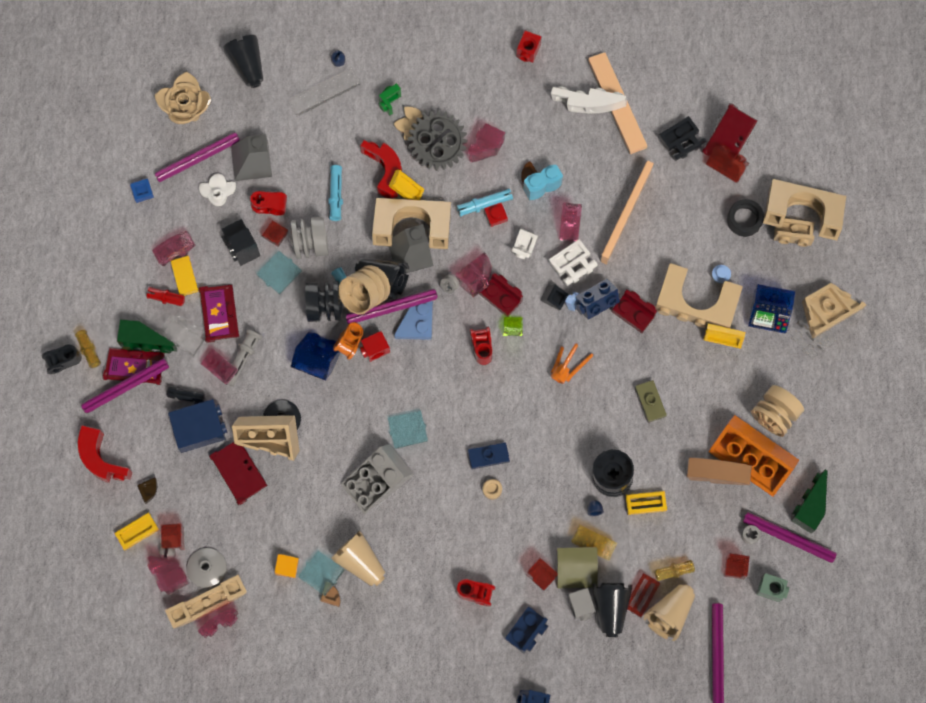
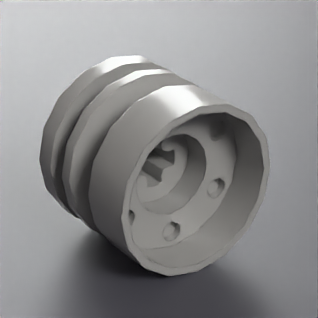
M323 216L311 218L310 227L306 226L304 219H301V228H298L296 220H291L290 239L296 259H302L301 250L305 251L306 258H309L310 249H314L316 257L329 255Z

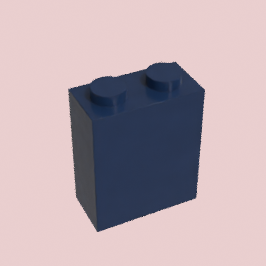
M214 399L168 413L177 447L181 453L226 440L225 433H228L225 422L221 423L220 415H223L220 404L216 405Z

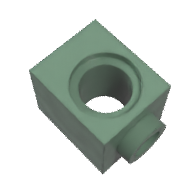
M764 573L761 576L756 595L780 602L783 598H787L789 587H787L788 580ZM770 584L777 585L778 593L771 592Z

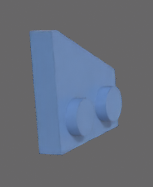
M433 301L410 307L395 333V339L432 340Z

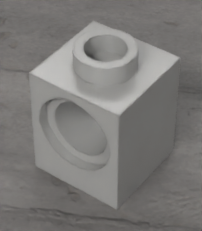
M588 588L568 594V600L575 620L580 618V621H585L592 618L591 615L595 613V608Z

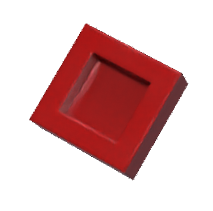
M502 202L484 208L490 227L508 221Z

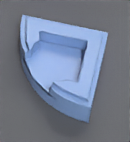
M573 292V295H569L566 298L565 302L569 310H576L577 301L575 296L580 293Z

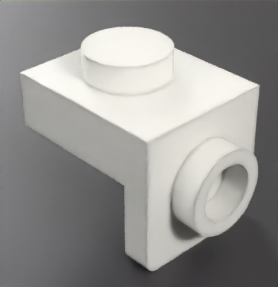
M520 229L515 245L511 250L515 253L514 256L521 259L531 257L539 235Z

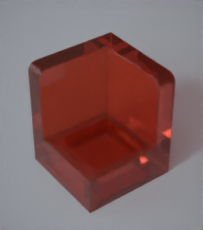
M182 524L161 525V547L163 549L179 548V550H185L184 526Z
M730 553L726 557L724 577L744 580L748 576L750 556Z
M541 558L537 560L526 574L543 591L547 589L558 575Z

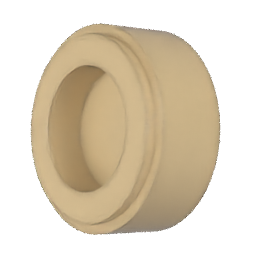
M495 479L487 480L483 485L484 496L490 500L500 497L502 493L501 483Z

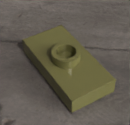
M654 380L635 386L648 423L665 418L667 414Z

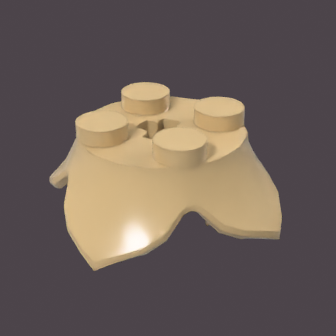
M188 72L179 75L174 80L172 88H162L155 94V100L160 109L167 113L169 119L176 124L197 121L200 115L207 110L211 102L209 93L202 91L196 78Z

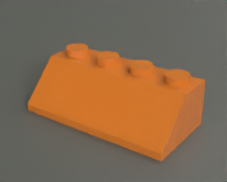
M736 415L732 417L708 451L721 461L751 465V482L772 497H774L799 462L798 458Z

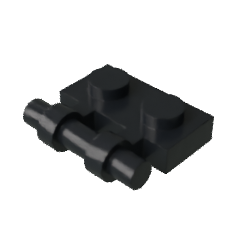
M689 116L658 135L659 140L668 152L674 148L677 152L672 155L674 161L680 158L684 159L688 156V153L693 150L697 151L701 148V145L706 143V139L703 136L699 139L695 137L699 133V129ZM689 140L691 144L683 147L682 143Z

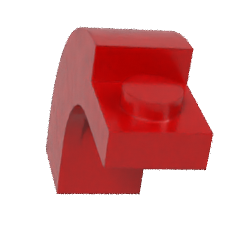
M363 140L360 145L361 153L379 162L385 169V174L377 186L378 194L384 198L396 199L399 194L390 188L389 184L395 171H402L398 155L386 143H383L379 148L376 143Z
M81 426L78 436V452L85 467L94 476L107 483H110L111 477L118 481H124V479L131 480L133 472L129 468L108 464L102 460L100 447L104 433L99 429Z

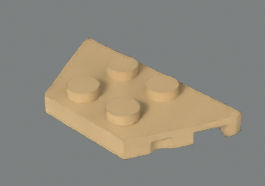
M832 283L812 293L802 301L811 337L819 336L862 310L866 304L862 301L858 303L851 299V294L840 290L839 287Z

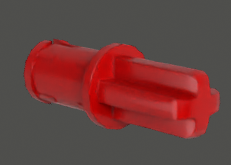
M153 287L148 288L149 292L155 294L147 293V299L177 306H183L185 303L184 295L172 293L168 289L164 291Z

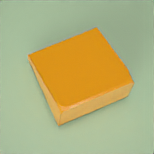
M278 554L275 575L296 578L299 558Z

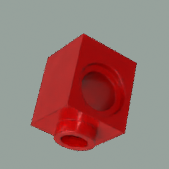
M525 30L517 47L516 57L524 62L529 61L533 63L541 46L542 36ZM525 47H531L532 49L527 50Z
M382 331L361 340L362 347L359 349L363 357H367L369 362L391 353Z

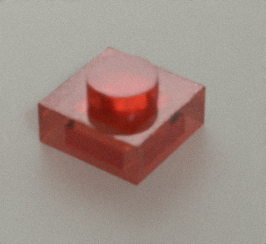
M272 220L262 234V237L279 247L288 234V229Z

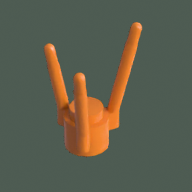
M574 344L563 365H559L564 347H560L554 367L551 370V378L561 384H564L565 381L569 383L571 378L593 357V354H589L569 374L570 369L567 365L575 353L578 344Z

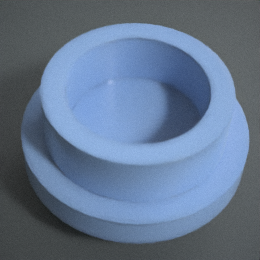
M717 265L712 271V277L717 283H724V281H729L731 271L725 265Z

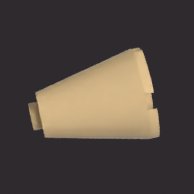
M358 531L352 539H349L331 557L335 563L370 586L373 584L378 586L385 579L383 576L385 571L361 531Z
M686 584L678 585L644 614V620L648 619L650 622L649 628L664 639L672 637V641L677 640L694 601V590Z

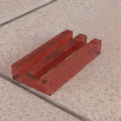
M643 573L631 594L628 610L641 618L661 583ZM644 579L648 580L635 605L631 607L630 604ZM653 583L655 586L640 611L636 610L649 586Z

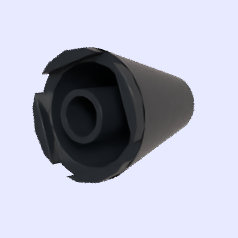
M245 35L242 36L243 40L237 41V39H234L223 46L224 53L247 87L251 86V88L261 86V82L264 79L257 36Z
M362 258L360 261H357L355 271L372 265L385 273L390 284V298L397 299L396 295L403 293L409 275L406 274V269L409 270L408 263Z
M593 583L592 589L601 631L606 633V637H618V634L623 631L633 585L628 584L627 588L624 587V583H602L600 587H597V583Z

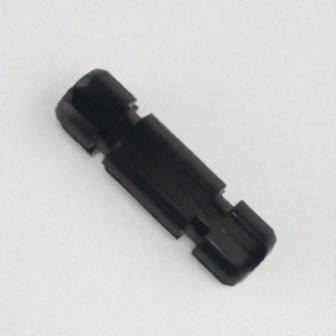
M168 387L166 393L168 398L175 399L177 397L179 400L190 402L194 400L196 403L204 402L205 398L203 392L196 391L195 393L193 390L181 388L177 390L175 387Z

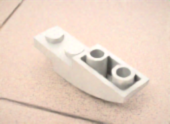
M553 87L551 92L553 101L566 103L568 111L576 113L610 112L626 107L627 104L626 96L622 93H610L602 88H590L589 95L583 91H569L565 87Z

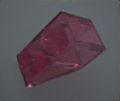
M485 123L483 129L480 128L476 134L477 140L475 144L472 143L469 147V161L473 163L497 155L505 141L506 132Z
M484 252L455 274L460 286L473 298L487 288L489 284L492 265L487 254Z
M154 556L147 557L150 562L147 566L152 575H157L159 580L156 583L161 592L165 591V593L170 595L190 584L178 563Z

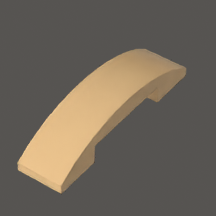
M236 575L189 601L181 602L166 609L165 612L173 629L228 605L245 595L247 591L239 575Z

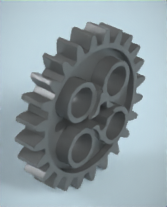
M439 110L436 115L430 111L429 117L423 113L422 119L417 118V124L413 123L411 125L414 130H409L408 132L412 135V137L407 139V141L412 142L408 148L414 149L411 156L417 155L416 162L422 160L421 166L427 163L429 170L432 165L435 166L436 171L439 169V166L445 170L446 164L451 168L453 162H459L458 157H463L464 154L461 151H466L467 149L463 144L468 142L463 137L467 133L461 132L464 125L458 126L459 119L453 121L454 115L448 118L446 111L443 116L440 115ZM439 124L442 127V131H436L433 125ZM447 129L450 130L449 133L442 137L440 142H437L428 152L425 151L426 148L433 144L435 139H438ZM426 136L429 139V143H422L420 137ZM446 138H453L455 144L449 145L446 142ZM433 150L441 151L442 156H434Z

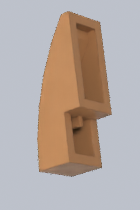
M689 458L687 477L692 481H710L714 484L750 485L752 466L729 461Z

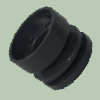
M326 281L324 290H321L319 282L305 283V303L308 322H320L322 313H326L327 320L331 321V312H334L336 321L341 320L343 303L339 296V281H333V290H330L329 281Z
M610 449L603 451L596 457L593 463V483L595 488L607 497H619L629 491L633 484L634 476L632 459L621 450ZM611 473L615 474V479H612V477L610 476Z

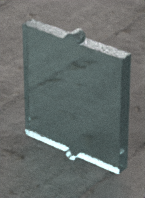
M278 251L257 273V276L266 283L267 287L270 286L280 295L302 270L293 263L292 259H288Z
M421 410L388 418L391 429L389 434L393 438L395 449L428 442L425 430L426 424L423 422Z
M318 551L311 561L306 563L307 566L298 578L326 596L333 585L337 584L336 581L345 569Z

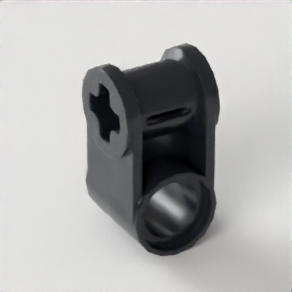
M71 344L47 351L41 355L48 368L46 370L47 374L59 373L64 369L79 364L82 359L80 351ZM74 352V356L68 359V354Z

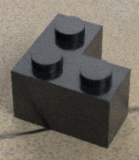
M242 219L222 228L224 235L221 238L230 251L229 253L234 262L238 261L240 266L261 256L248 227L246 228Z

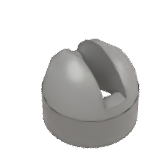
M165 545L160 549L159 556L163 561L170 562L175 558L176 552L172 546ZM166 548H168L167 558L164 557Z

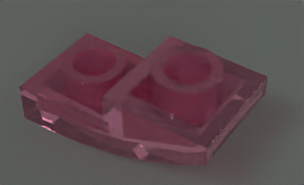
M184 231L167 239L152 251L158 263L165 266L177 255L183 257L196 245L189 232Z
M214 349L200 363L226 385L238 372L235 366Z
M234 608L221 612L207 621L198 632L204 638L212 637L217 632L219 624L225 629L227 626L231 627L237 621L239 613Z

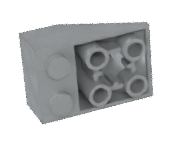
M385 445L380 446L341 485L361 511L366 514L399 489L414 474L392 446Z

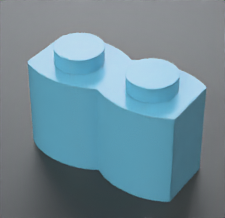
M557 165L547 166L541 173L529 175L524 180L523 190L529 200H536L542 197L545 192H552L562 185L563 174Z

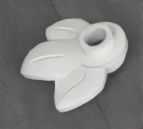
M219 173L214 174L210 178L209 183L199 184L200 194L208 198L214 206L225 204L227 197L236 190V183H226L225 177Z

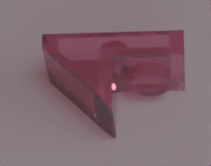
M563 203L559 240H578L582 204Z

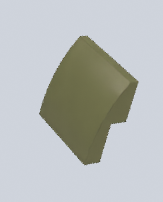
M597 547L557 548V588H592L593 583H597L598 587Z

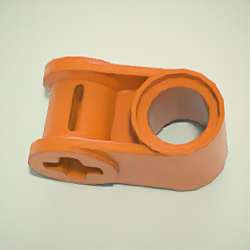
M356 322L350 323L341 332L333 350L339 351L347 356L346 359L350 360L358 349V344L363 335V328Z

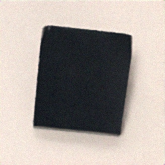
M551 284L547 286L540 300L557 310H561L569 294L556 284Z

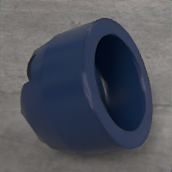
M338 50L332 53L331 62L334 66L340 67L345 64L346 58L342 51Z
M593 500L588 504L587 511L589 516H599L604 513L603 506L598 500Z

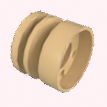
M372 265L365 266L349 275L339 285V296L343 305L355 314L368 312L385 301L390 294V284L387 276L378 267Z
M772 385L763 396L765 401L760 400L757 406L752 409L751 414L766 430L783 437L787 433V429L792 427L791 421H796L804 412V407L790 392L777 385Z

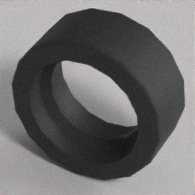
M749 199L735 202L727 215V223L730 230L736 235L743 237L752 236L757 233L764 220L762 207L757 202ZM739 209H749L756 215V223L752 227H742L735 221V213Z

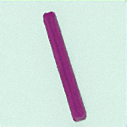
M234 132L155 172V177L159 182H162L231 147L240 141L239 137Z
M435 289L427 290L379 304L364 314L348 313L346 314V321L348 324L352 322L358 323L436 300L438 295Z
M161 359L81 405L83 411L89 413L169 368L167 361Z
M747 512L744 516V523L756 526L759 530L823 560L833 563L836 558V552Z
M721 603L712 604L713 703H724L723 604Z

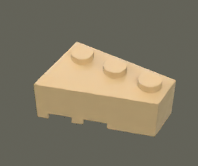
M295 416L238 417L232 425L234 443L254 450L268 451L271 455L275 456L277 454L282 455L292 461L295 460L300 452Z

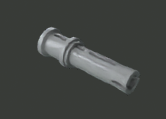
M246 330V336L242 344L238 346L239 352L223 379L224 383L234 387L250 355L254 354V348L258 340L262 339L261 335L252 330Z

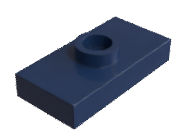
M506 442L468 449L472 470L510 462Z

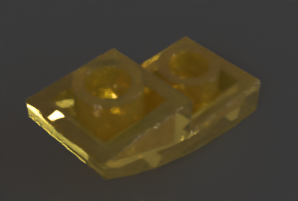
M580 524L571 540V543L579 547H597L598 556L608 561L618 544Z

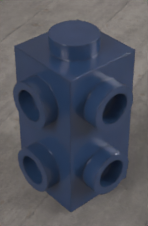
M608 279L575 296L578 313L580 315L583 314L588 320L620 302L618 289Z

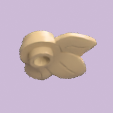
M405 107L406 117L394 123L396 129L404 133V140L412 137L408 132L409 130H414L411 125L413 123L417 124L416 119H422L421 111L414 107Z

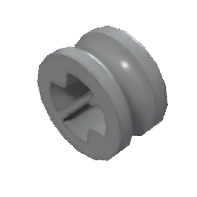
M449 274L441 280L440 286L444 292L451 294L459 288V280L454 275Z
M750 525L742 531L741 537L745 543L755 544L759 540L761 533L756 526ZM747 530L755 532L754 540L751 537L747 538Z

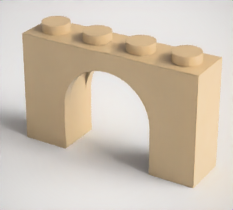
M773 179L768 191L763 223L782 228L787 208L792 205H805L815 210L820 217L819 237L837 241L843 226L846 196Z
M376 198L372 232L373 245L392 246L395 225L402 219L413 217L425 221L430 227V248L448 249L451 202Z
M670 263L655 307L658 313L664 316H675L683 322H694L698 327H707L709 323L730 328L743 286L724 281L717 303L713 307L706 310L694 309L685 302L682 296V287L688 269Z

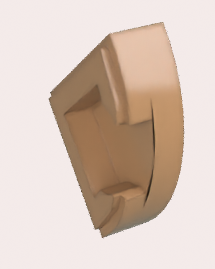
M326 582L320 601L340 607L339 592L331 583Z

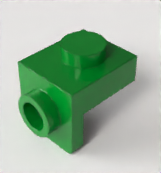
M397 83L386 87L379 94L378 105L389 116L393 114L391 103L401 97V88Z

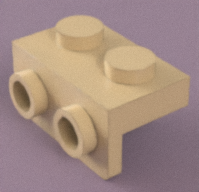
M785 218L782 228L775 226L773 241H778L781 244L794 243L801 247L811 246L815 237L813 236L814 222Z

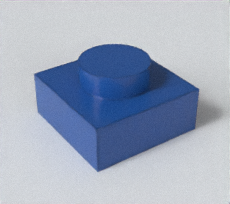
M148 178L130 184L136 203L154 198Z

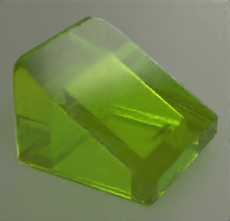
M504 317L503 336H522L523 317Z

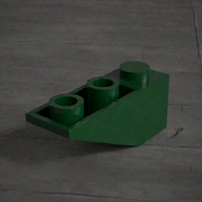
M120 319L117 342L122 349L133 350V348H139L145 352L160 350V352L167 354L172 351L177 352L178 349L173 342L140 321Z
M826 469L821 474L817 472L812 480L814 483L812 489L807 488L802 496L804 499L801 506L797 504L792 512L794 517L791 521L810 534L817 529L826 514L828 476Z

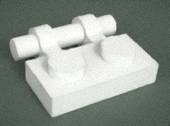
M580 239L549 259L550 265L559 276L565 272L568 275L563 280L566 286L571 283L575 284L579 281L580 277L590 274L598 266L595 260L587 262L586 258L590 256V252ZM580 264L582 268L574 272L572 268Z

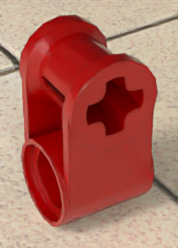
M256 191L250 197L251 207L255 213L281 216L286 212L287 195L285 193Z
M489 326L481 330L470 329L476 361L480 365L489 364L492 360V341ZM486 351L489 355L482 357L479 353Z
M463 579L458 583L456 593L461 599L491 607L492 603L490 600L492 592L496 587L488 583ZM462 585H468L471 589V592L469 594H463L460 591V587Z

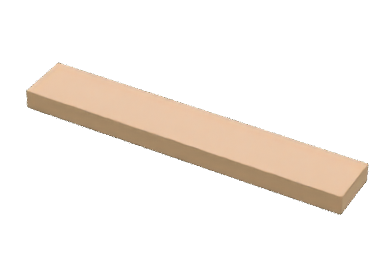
M606 53L588 58L599 87L606 90V92H620L624 95ZM628 101L626 107L611 111L629 154L647 149L646 141Z
M650 161L646 162L601 255L600 261L606 265L652 171L654 163Z

